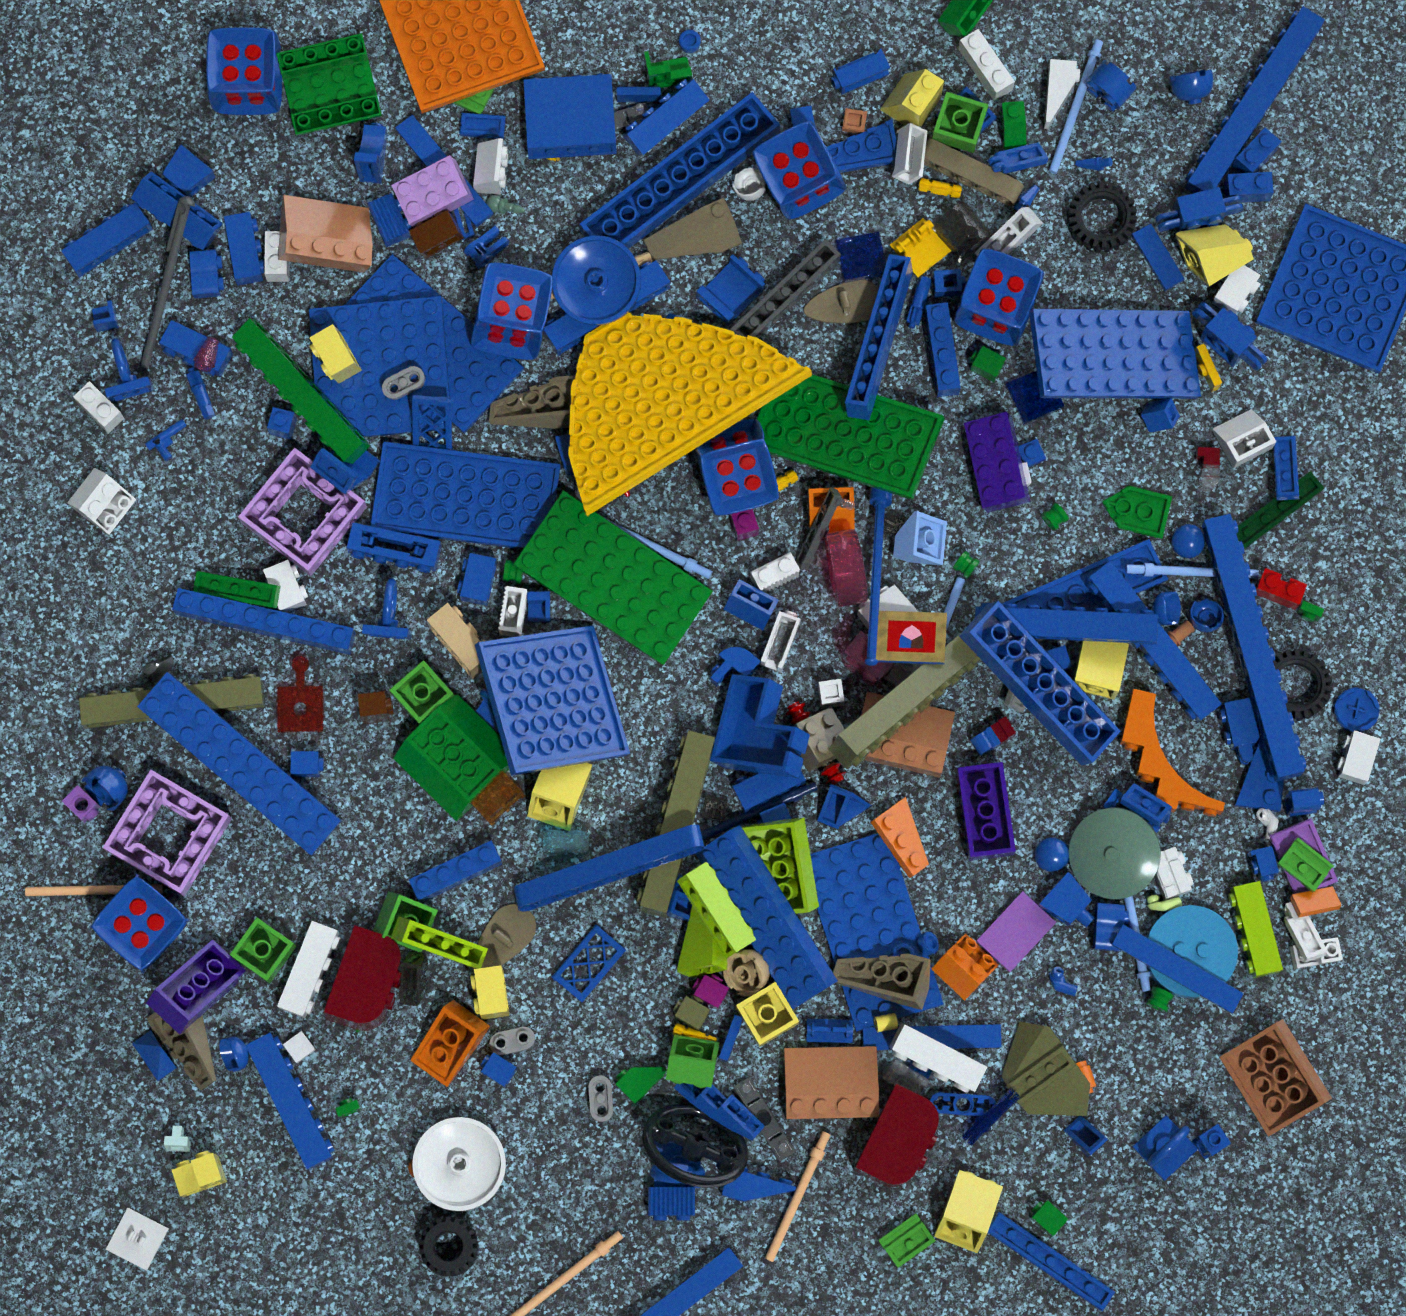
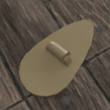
M865 279L844 282L815 296L804 307V314L813 320L824 323L852 324L866 322L870 320L879 289L872 282Z
M517 904L503 906L494 914L477 944L488 948L481 968L502 966L520 953L532 941L536 933V922L530 911L521 912L518 910Z

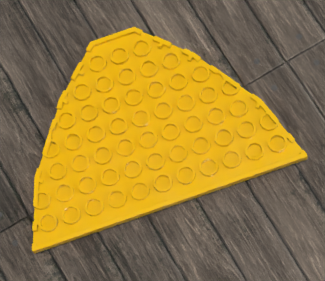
M627 313L619 320L610 324L600 325L587 333L584 337L582 353H580L576 376L571 385L570 447L568 450L585 514L589 516L812 376L811 369L807 366H801L791 357L787 358L780 354L776 348L756 337L749 335L747 337L735 334L734 331L702 323V325L696 324L692 320L683 317L667 319L662 318L661 315L644 314V316H634L631 313Z

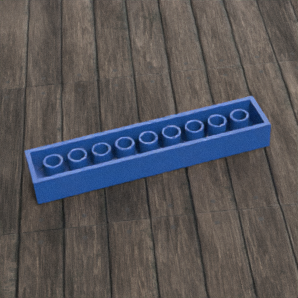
M751 92L580 223V232L584 237L597 235L613 238L629 249L752 155V151L756 147L779 134L780 124L756 95Z
M166 672L137 706L310 855L316 853L343 821L171 673Z

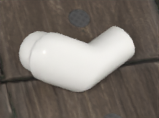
M1260 808L1256 813V817L1266 826L1265 839L1270 840L1269 835L1278 831L1279 820L1271 810Z

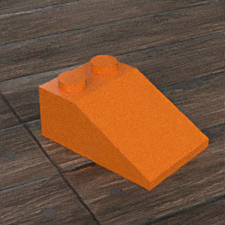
M452 1000L443 1006L410 1061L448 1087L480 1044L490 1026L458 1002Z

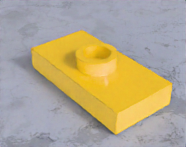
M1204 344L1196 346L1195 356L1199 363L1197 365L1201 377H1205L1211 392L1216 391L1222 384L1219 374Z

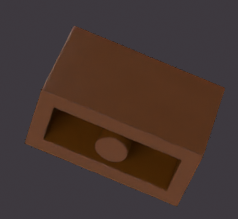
M448 210L437 212L433 215L432 219L417 223L414 229L409 231L419 253L426 259L464 239L454 215Z
M385 691L357 694L359 714L363 724L391 721L390 715H394L393 701H391V697H387Z

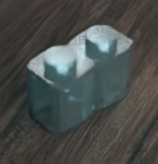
M549 830L543 833V852L547 855L561 856L567 853L571 856L580 857L589 854L590 837L589 833L585 831L574 830L565 833L559 830Z

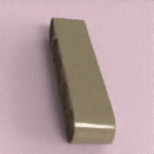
M927 139L925 166L1007 206L1015 205L1024 187L1020 181L1000 171L994 172L992 167L934 139Z

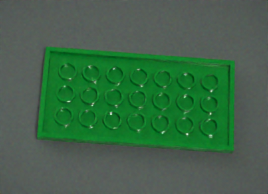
M813 374L762 406L757 420L761 423L764 431V440L771 455L911 500L914 498L945 420L943 415L880 395L876 396L870 420L848 417L845 400L850 386Z
M565 491L561 493L513 564L514 567L662 666L713 592L598 513L593 512L587 516L583 504Z

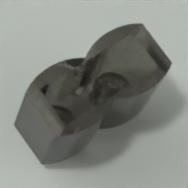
M409 951L399 968V972L402 973L400 978L402 985L399 989V999L402 1005L418 1006L427 992L428 980L425 973L428 968V959L425 953Z

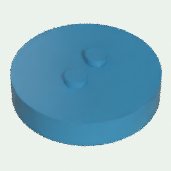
M1195 905L1174 908L1162 915L1153 924L1146 937L1225 983L1235 970L1238 959V946L1233 930L1225 919L1208 908ZM1147 966L1152 979L1162 989L1181 998H1201L1200 995Z

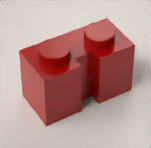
M1265 568L1256 586L1257 595L1296 610L1301 603L1307 584L1293 578L1285 582L1280 580L1282 574Z

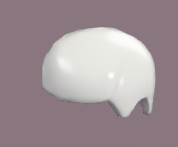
M745 168L735 174L732 187L738 197L746 201H754L763 195L766 189V182L758 169Z

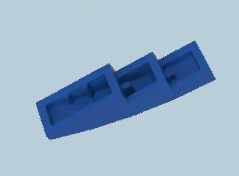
M687 1083L674 1086V1089L707 1116L750 1140H753L765 1127L734 1095L731 1094L726 1098L713 1084L711 1088H699Z

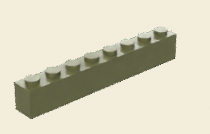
M256 674L244 675L243 679L234 680V677H224L219 682L200 680L198 684L194 685L181 682L216 713L265 707L263 682L260 677H256ZM132 688L127 693L114 690L102 696H99L98 693L85 694V698H79L81 725L88 729L153 721L137 707L151 690Z

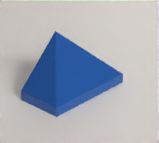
M152 1030L132 1043L157 1081L177 1069Z

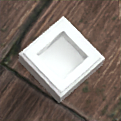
M302 1031L283 1044L296 1063H299L315 1051V1048Z

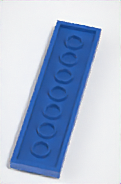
M1150 539L1001 604L1003 606L1004 604H1016L1017 608L1025 609L1026 605H1038L1040 609L1049 610V606H1061L1063 610L1072 611V607H1084L1085 611L1094 612L1095 608H1103L1101 605L1102 600L1097 594L1093 595L1087 587L1088 582L1086 579L1109 561L1113 563L1136 594L1168 581L1167 575L1154 574L1153 577L1142 574L1125 573L1126 564L1143 565V563H1153L1156 566H1162Z

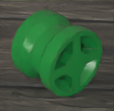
M1057 503L1052 504L1049 511H1044L1041 514L1044 522L1053 531L1059 529L1061 523H1066L1069 520L1066 512Z
M964 551L952 569L962 572L963 577L968 579L980 561L977 558L973 559L970 557L969 552Z
M506 560L503 582L511 580L521 584L523 572L514 567V563L511 560Z
M1153 986L1151 990L1152 996L1147 999L1146 1005L1167 1013L1169 1009L1168 1003L1173 999L1174 995L1164 989Z

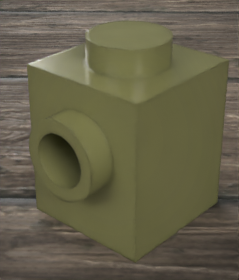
M692 995L691 998L686 996L684 1000L679 999L673 1011L676 1012L675 1019L699 1031L710 1013V1009L703 1006L704 1001Z

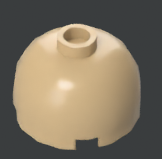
M752 949L740 950L727 958V970L723 971L724 979L729 988H734L739 992L737 994L741 996H751L761 991L768 983L770 975L769 966L763 959V956Z

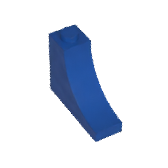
M380 123L364 124L359 152H355L354 163L360 182L382 184L388 133L386 127Z

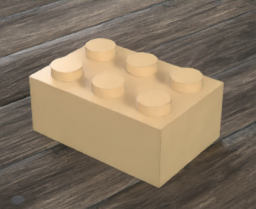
M447 603L427 619L429 629L473 680L482 672L475 644L485 640L480 641L477 635L478 632L470 622L468 624L464 623L465 620L460 610L456 606L451 607Z

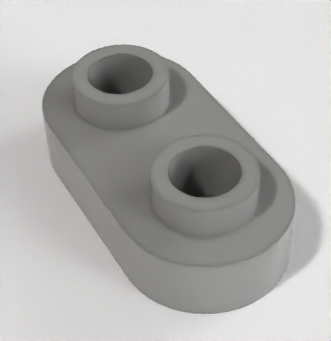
M416 366L408 367L388 377L382 384V391L387 398L398 400L420 389L425 383V374ZM417 375L418 380L411 382V377ZM397 385L398 391L395 393L391 392V387Z
M518 1027L498 1032L491 1037L490 1048L492 1052L499 1056L525 1051L534 1045L535 1035L528 1027ZM521 1034H526L528 1036L526 1042H521L519 1040ZM500 1039L505 1041V1046L502 1048L497 1046V1041Z
M601 1075L593 1077L589 1082L590 1113L597 1122H606L613 1115L612 1085L607 1077ZM603 1084L605 1089L602 1092H598L596 1086ZM599 1107L606 1108L604 1115L598 1114L597 1110Z

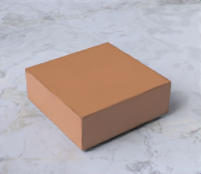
M846 108L842 131L856 134L863 133L867 111Z

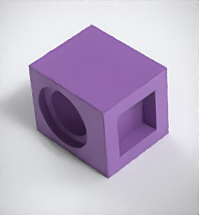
M78 785L62 800L84 823L87 820L92 821L99 813L98 809L100 806ZM80 801H88V807L84 811L77 809Z

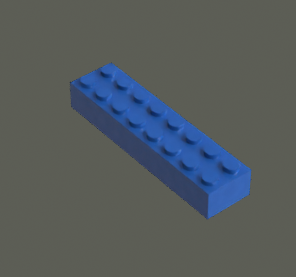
M999 601L987 604L959 635L1081 766L1093 763L1120 733L1117 726Z
M740 825L706 845L705 849L701 852L695 853L701 864L707 862L714 869L717 879L727 889L731 901L739 908L745 923L753 930L756 940L751 944L756 952L760 953L767 962L769 973L792 1009H795L838 982Z

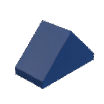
M1082 1116L1077 1117L1064 1129V1132L1087 1157L1091 1156L1108 1140Z

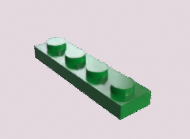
M196 571L193 591L233 601L277 608L281 586Z

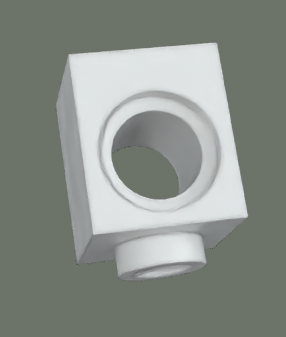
M841 679L818 683L821 709L844 705Z

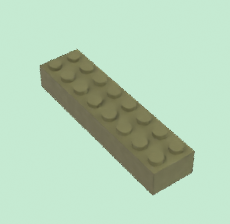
M958 635L946 645L945 664H923L842 731L829 748V751L846 769H849L852 765L857 767L866 759L865 757L870 752L873 754L878 750L886 738L887 740L891 739L902 725L905 727L914 719L918 712L922 713L927 709L934 698L936 700L939 699L950 685L953 687L962 679L966 672L970 673L981 659Z
M688 730L687 736H682L679 752L682 755L681 758H676L673 768V774H676L675 780L670 779L667 796H670L669 802L664 801L661 817L664 820L663 823H658L655 836L693 825L709 768L715 737ZM683 858L644 872L643 883H646L645 889L640 888L637 898L640 912L667 919L668 907L680 873Z

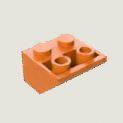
M829 488L808 489L809 531ZM835 488L840 493L842 501L829 523V532L825 538L854 537V488Z
M965 934L931 969L965 1001L999 964L977 945L975 940Z

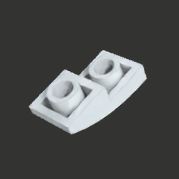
M1338 938L1322 940L1327 949L1326 956L1308 962L1304 961L1296 945L1290 946L1294 969L1343 960Z

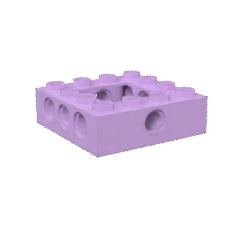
M294 448L238 518L244 526L308 575L312 576L367 506L365 501L354 492L349 491L344 494L310 468L313 461ZM300 485L332 508L330 513L327 512L325 514V519L318 528L312 530L310 538L305 543L302 542L297 533L290 532L281 524L280 520L275 518V515Z
M150 770L104 844L103 849L185 897L232 818L227 813ZM161 805L198 825L195 832H191L190 835L192 837L184 850L179 852V858L175 865L165 857L155 854L139 843Z

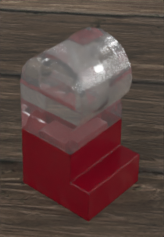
M1198 447L1195 451V461H1201V475L1198 479V486L1201 490L1210 492L1216 488L1220 480V448Z

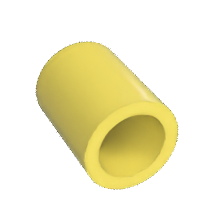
M896 1014L875 1016L874 1026L876 1032L898 1029Z

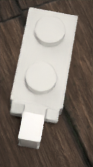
M1286 903L1283 909L1286 916L1284 917L1285 925L1304 961L1308 962L1326 956L1327 949L1310 917L1298 918L1292 903Z

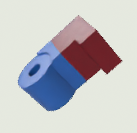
M1004 716L970 741L978 754L982 756L1014 738L1016 731L1007 717Z

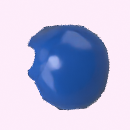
M1185 524L1174 531L1171 545L1174 552L1179 556L1194 558L1202 552L1205 546V536L1197 526Z
M1162 592L1154 599L1152 611H1154V614H1158L1161 625H1173L1179 622L1181 604L1177 592Z
M1205 598L1199 602L1194 601L1190 608V622L1196 630L1207 633L1221 627L1224 620V612L1217 602Z
M1046 838L1040 841L1035 848L1034 859L1038 866L1045 871L1054 872L1062 870L1069 862V848L1065 842L1058 838Z
M235 1036L219 1041L220 1053L228 1071L233 1070V1072L244 1069L249 1061V1052L244 1041Z

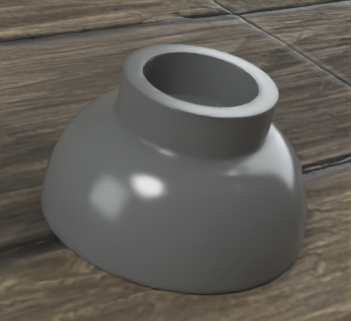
M170 655L143 666L142 670L147 676L154 677L155 682H158L166 672L171 673L170 670L174 664L173 657Z

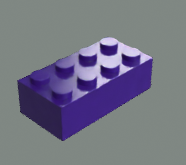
M1003 412L965 422L964 426L982 509L989 513L1031 502L1012 416L1008 412Z
M1003 762L958 767L956 778L968 861L1013 856L1016 849Z
M212 939L153 991L146 1004L178 1034H181L235 987L246 970Z

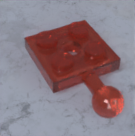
M296 656L291 662L292 669L296 672V686L277 687L278 733L324 732V687L305 686V672L309 668V661L305 656ZM299 703L307 706L306 713L301 716L296 715L294 712L295 706Z

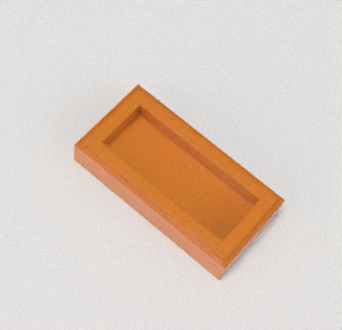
M1333 886L1316 889L1315 892L1306 891L1292 894L1290 897L1298 918L1339 910L1342 906Z

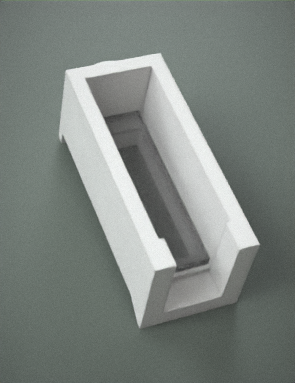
M909 123L897 130L898 140L895 167L892 174L893 178L906 184H911L923 177L927 130Z
M787 610L785 612L779 611L761 659V666L782 673L801 621L800 618H797L798 615Z

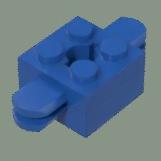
M1220 187L1177 197L1171 212L1159 214L1155 217V220L1159 224L1158 230L1160 232L1176 228L1178 233L1180 231L1221 225L1225 216L1239 213L1244 208L1240 203L1241 198L1239 195L1223 199Z
M1200 302L1198 308L1192 311L1193 316L1205 326L1200 339L1231 367H1234L1242 359L1250 367L1258 371L1262 367L1261 364L1267 362V357L1253 345L1257 338L1254 335V330L1250 326L1243 325L1238 321V317L1231 310L1227 311L1223 307L1219 313H1216L1205 302Z

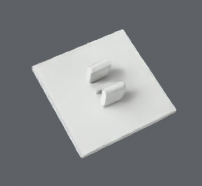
M127 1208L106 1250L148 1270L169 1228Z

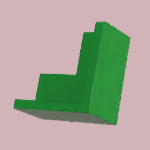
M644 51V67L648 87L666 88L676 86L683 79L687 81L692 79V71L687 57L651 63L649 52Z

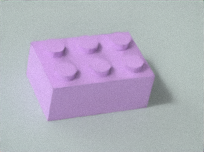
M450 155L391 185L409 225L413 228L419 222L432 219L433 215L437 212L447 210L451 212L474 200L457 161Z

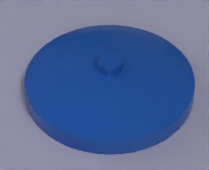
M587 236L572 242L561 252L552 272V289L558 304L571 318L587 325H605L619 320L634 306L641 289L640 268L634 255L625 245L606 236Z

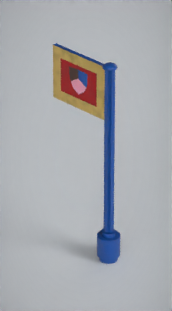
M870 487L869 502L876 510L868 647L865 664L868 666H875L878 662L945 664L947 613L879 611L885 508L892 504V493Z

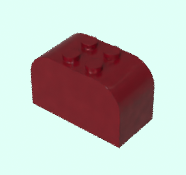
M354 925L324 1009L326 1020L359 1031L373 1030L384 1021L388 1010L392 1011L396 1001L394 992L396 988L400 989L404 977L402 976L400 949L393 939L388 936L382 938L383 934Z
M896 1084L854 1171L887 1187H898L907 1183L917 1170L921 1171L928 1158L924 1154L927 1149L931 1150L938 1138V1136L934 1135L939 1123L938 1111L934 1104L925 1097Z

